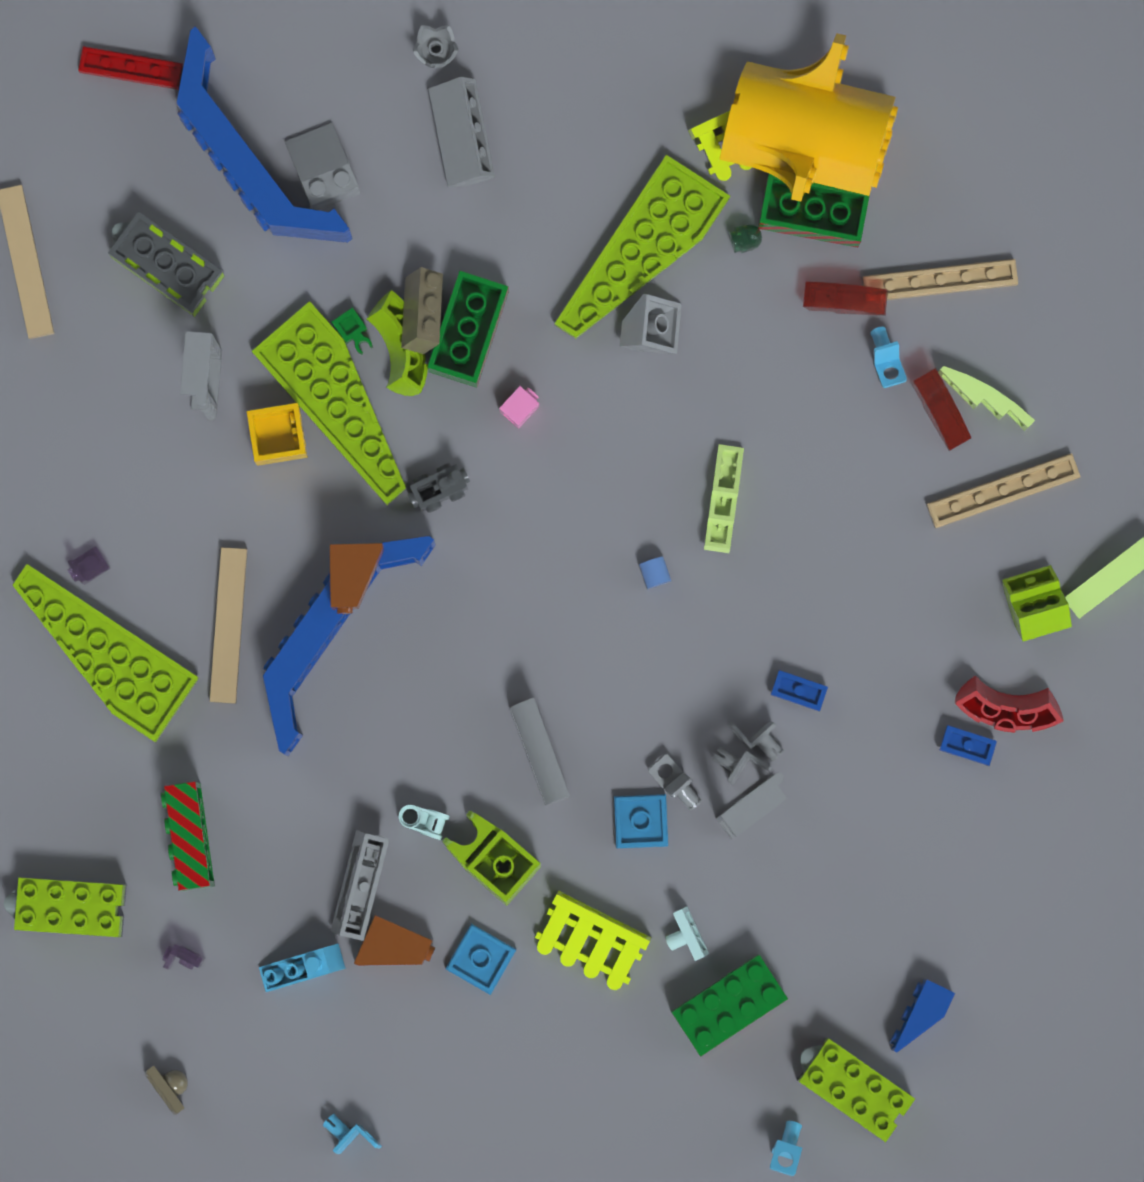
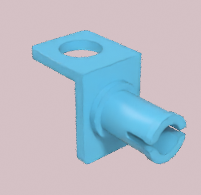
M885 327L873 329L870 335L876 347L874 348V366L882 387L888 388L906 382L907 377L899 358L898 341L890 343ZM892 367L897 369L899 374L895 379H887L884 376V371Z
M335 1113L328 1117L330 1121L326 1120L323 1123V1127L339 1140L338 1145L333 1149V1152L336 1154H341L359 1133L375 1148L380 1149L382 1147L361 1125L356 1124L353 1128L349 1129Z
M786 1121L782 1140H777L772 1148L771 1153H773L770 1169L794 1176L802 1152V1147L796 1146L802 1125L795 1121ZM778 1156L793 1160L790 1167L781 1166L778 1162Z

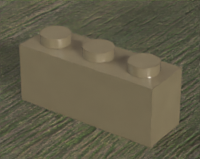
M420 267L405 278L401 348L425 354L439 344L443 273Z

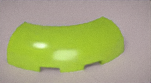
M390 290L375 305L367 320L381 334L389 352L391 371L386 388L404 396H414L420 394L423 390L427 378L428 364H426L425 354L401 348L404 301L394 291Z

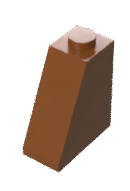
M382 543L330 544L332 610H337V614H352L353 609H359L384 552Z
M375 915L354 964L358 966L423 965L425 960L430 962L436 947L431 946L433 940Z

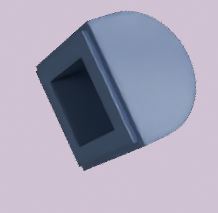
M663 556L639 564L647 590L671 582Z

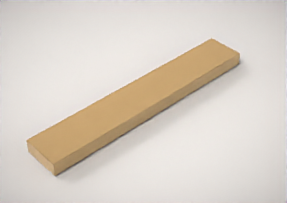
M18 185L0 189V209L28 338L34 339L55 334L23 186Z
M1015 259L862 277L865 303L1018 285Z
M1071 453L928 503L926 506L936 529L1079 479L1081 476Z
M221 547L210 702L236 704L247 549Z

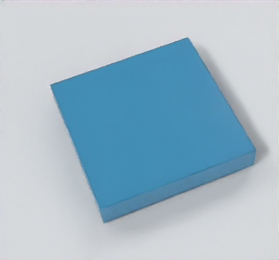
M666 794L614 797L616 849L668 847Z
M471 924L448 963L446 970L491 995L516 949Z

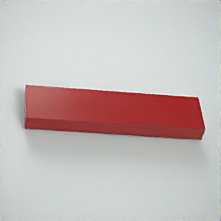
M83 46L78 71L83 74L179 90L184 64Z

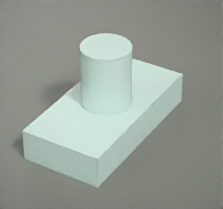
M688 907L674 912L673 915L680 930L666 936L669 948L673 951L687 944L695 961L708 955L709 952Z

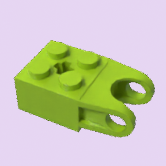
M469 810L466 817L477 829L475 841L469 845H459L446 837L442 843L473 878L503 904L508 906L541 868V863L502 829ZM500 863L502 865L509 863L510 871L508 873H499L498 865Z

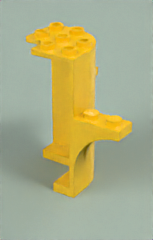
M836 33L829 51L820 60L804 68L785 70L747 61L738 81L735 98L731 105L720 160L756 168L777 177L789 187L792 193L791 199L796 201H802L804 193H810L813 182L869 196L872 187L877 188L881 178L884 157L891 141L892 127L898 111V107L894 106L896 97L840 84L844 69L839 68L841 60H846L849 45H845L847 35Z

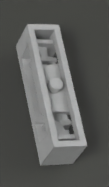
M356 830L330 932L364 941L389 843L388 838Z

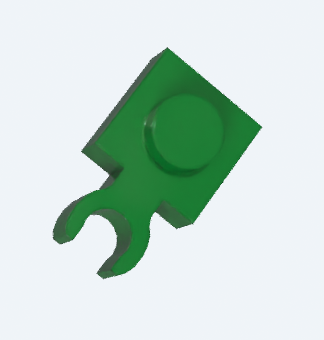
M353 307L332 321L333 326L346 344L352 340L355 342V348L360 355H363L359 348L361 343L366 342L371 349L373 348L370 339L362 335L368 329Z

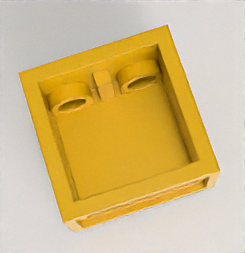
M298 403L247 411L254 462L257 466L308 458L301 410Z

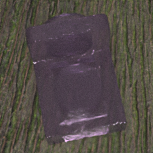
M95 546L76 559H70L68 563L71 567L67 569L75 582L80 581L85 585L110 570V567L99 549Z
M179 943L175 944L174 947L169 946L162 958L165 961L163 968L167 970L171 969L176 957L180 958L179 964L191 970L194 966L197 968L201 967L205 960V957Z

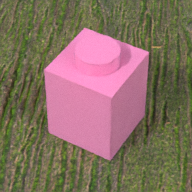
M519 386L499 408V411L519 429L539 408V402L536 401L539 397L530 388L527 387L524 390Z

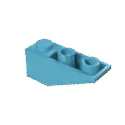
M339 944L259 967L266 992L346 969Z

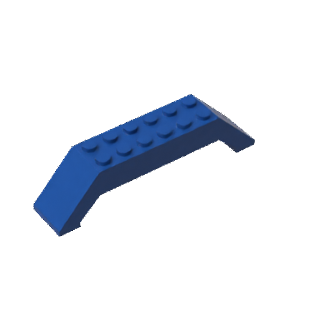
M195 26L190 30L177 98V105L180 110L177 114L188 131L194 130L192 134L196 138L195 140L203 151L207 149L210 151L207 154L211 158V162L218 171L222 169L225 171L223 173L226 178L225 180L234 192L239 189L240 193L238 195L249 212L254 209L256 221L264 231L269 229L273 235L346 243L351 241L353 238L350 229L335 209L325 212L294 207L209 96L207 91L210 67L216 58L211 46Z
M430 536L383 542L384 552L368 588L383 569L412 563L422 566L436 546L434 539ZM330 573L323 581L325 588L320 594L316 592L308 603L310 609L306 615L300 614L294 622L293 627L295 630L290 637L286 635L278 646L280 652L275 658L271 656L263 667V670L266 671L263 679L278 749L288 757L303 737L297 729L293 696L350 615L337 614V610H332Z

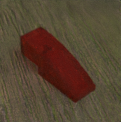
M806 281L803 307L809 311H829L836 314L886 315L888 290L850 284Z
M936 368L915 379L911 384L947 449L951 451L970 440L971 435Z

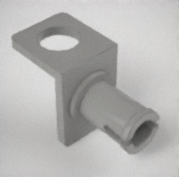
M769 721L749 740L733 723L728 724V727L746 747L751 749L758 745L771 761L778 758L772 749L780 756L784 752L783 748L769 735L770 731L776 727L774 722Z
M720 746L717 752L725 758L720 757L716 753L712 758L714 762L731 771V775L727 780L731 785L735 784L749 760L770 773L773 771L771 766L747 751L742 757L738 758Z
M668 754L661 756L648 768V772L671 797L678 796L687 806L688 810H693L701 803V798L689 786L692 779L677 766ZM662 764H669L672 768V772L667 778H661L658 775V768Z

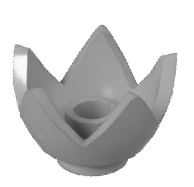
M422 25L418 32L417 43L413 47L414 55L420 62L430 68L446 66L455 58L458 52V46L455 43L451 27L444 25L435 29ZM433 46L441 48L439 53H433L431 49Z

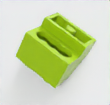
M1051 565L1002 580L1010 613L1022 642L1072 627L1069 604Z

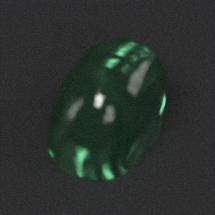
M743 224L734 227V231L729 232L734 253L741 251L742 254L760 246L762 232L756 225Z

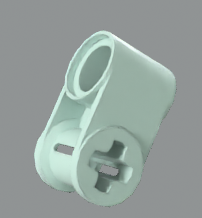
M406 805L400 810L398 818L402 826L442 841L443 836L441 833L445 821L449 820L450 816L431 809L427 810L415 805ZM407 809H413L417 812L418 819L413 824L405 823L402 818L404 811ZM435 819H438L435 830L433 831L432 828Z

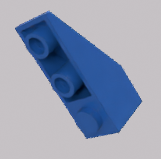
M924 979L922 983L918 982L912 993L915 1000L911 1007L906 1006L902 1014L901 1020L904 1021L900 1031L896 1029L890 1040V1044L893 1045L891 1050L899 1052L944 1018L955 993L927 979Z

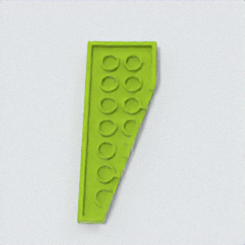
M666 155L554 325L577 339L701 242L727 204L730 195Z
M309 301L253 349L252 353L293 400L299 404L300 408L382 501L388 505L406 490L405 484L344 339Z
M26 564L13 583V587L87 680L95 693L101 698L109 711L152 741L157 742L199 677Z

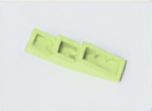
M945 366L937 373L973 409L982 403L998 420L1007 413L1024 431L1035 421L1015 402L993 387L967 374Z
M718 445L704 550L723 553L730 552L744 448Z
M1144 537L1065 597L1069 607L1079 619L1144 570Z

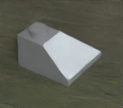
M643 294L622 321L620 347L642 352L677 354L682 304Z

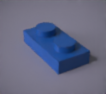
M779 670L770 695L820 712L828 687Z
M947 725L939 751L990 766L997 741Z

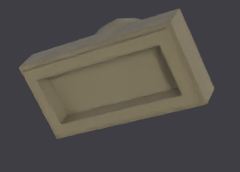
M155 1066L145 1072L146 1078L173 1115L180 1113L184 1106L176 1096L183 1094L187 1089L188 1079L186 1075L181 1071L171 1070L162 1077Z

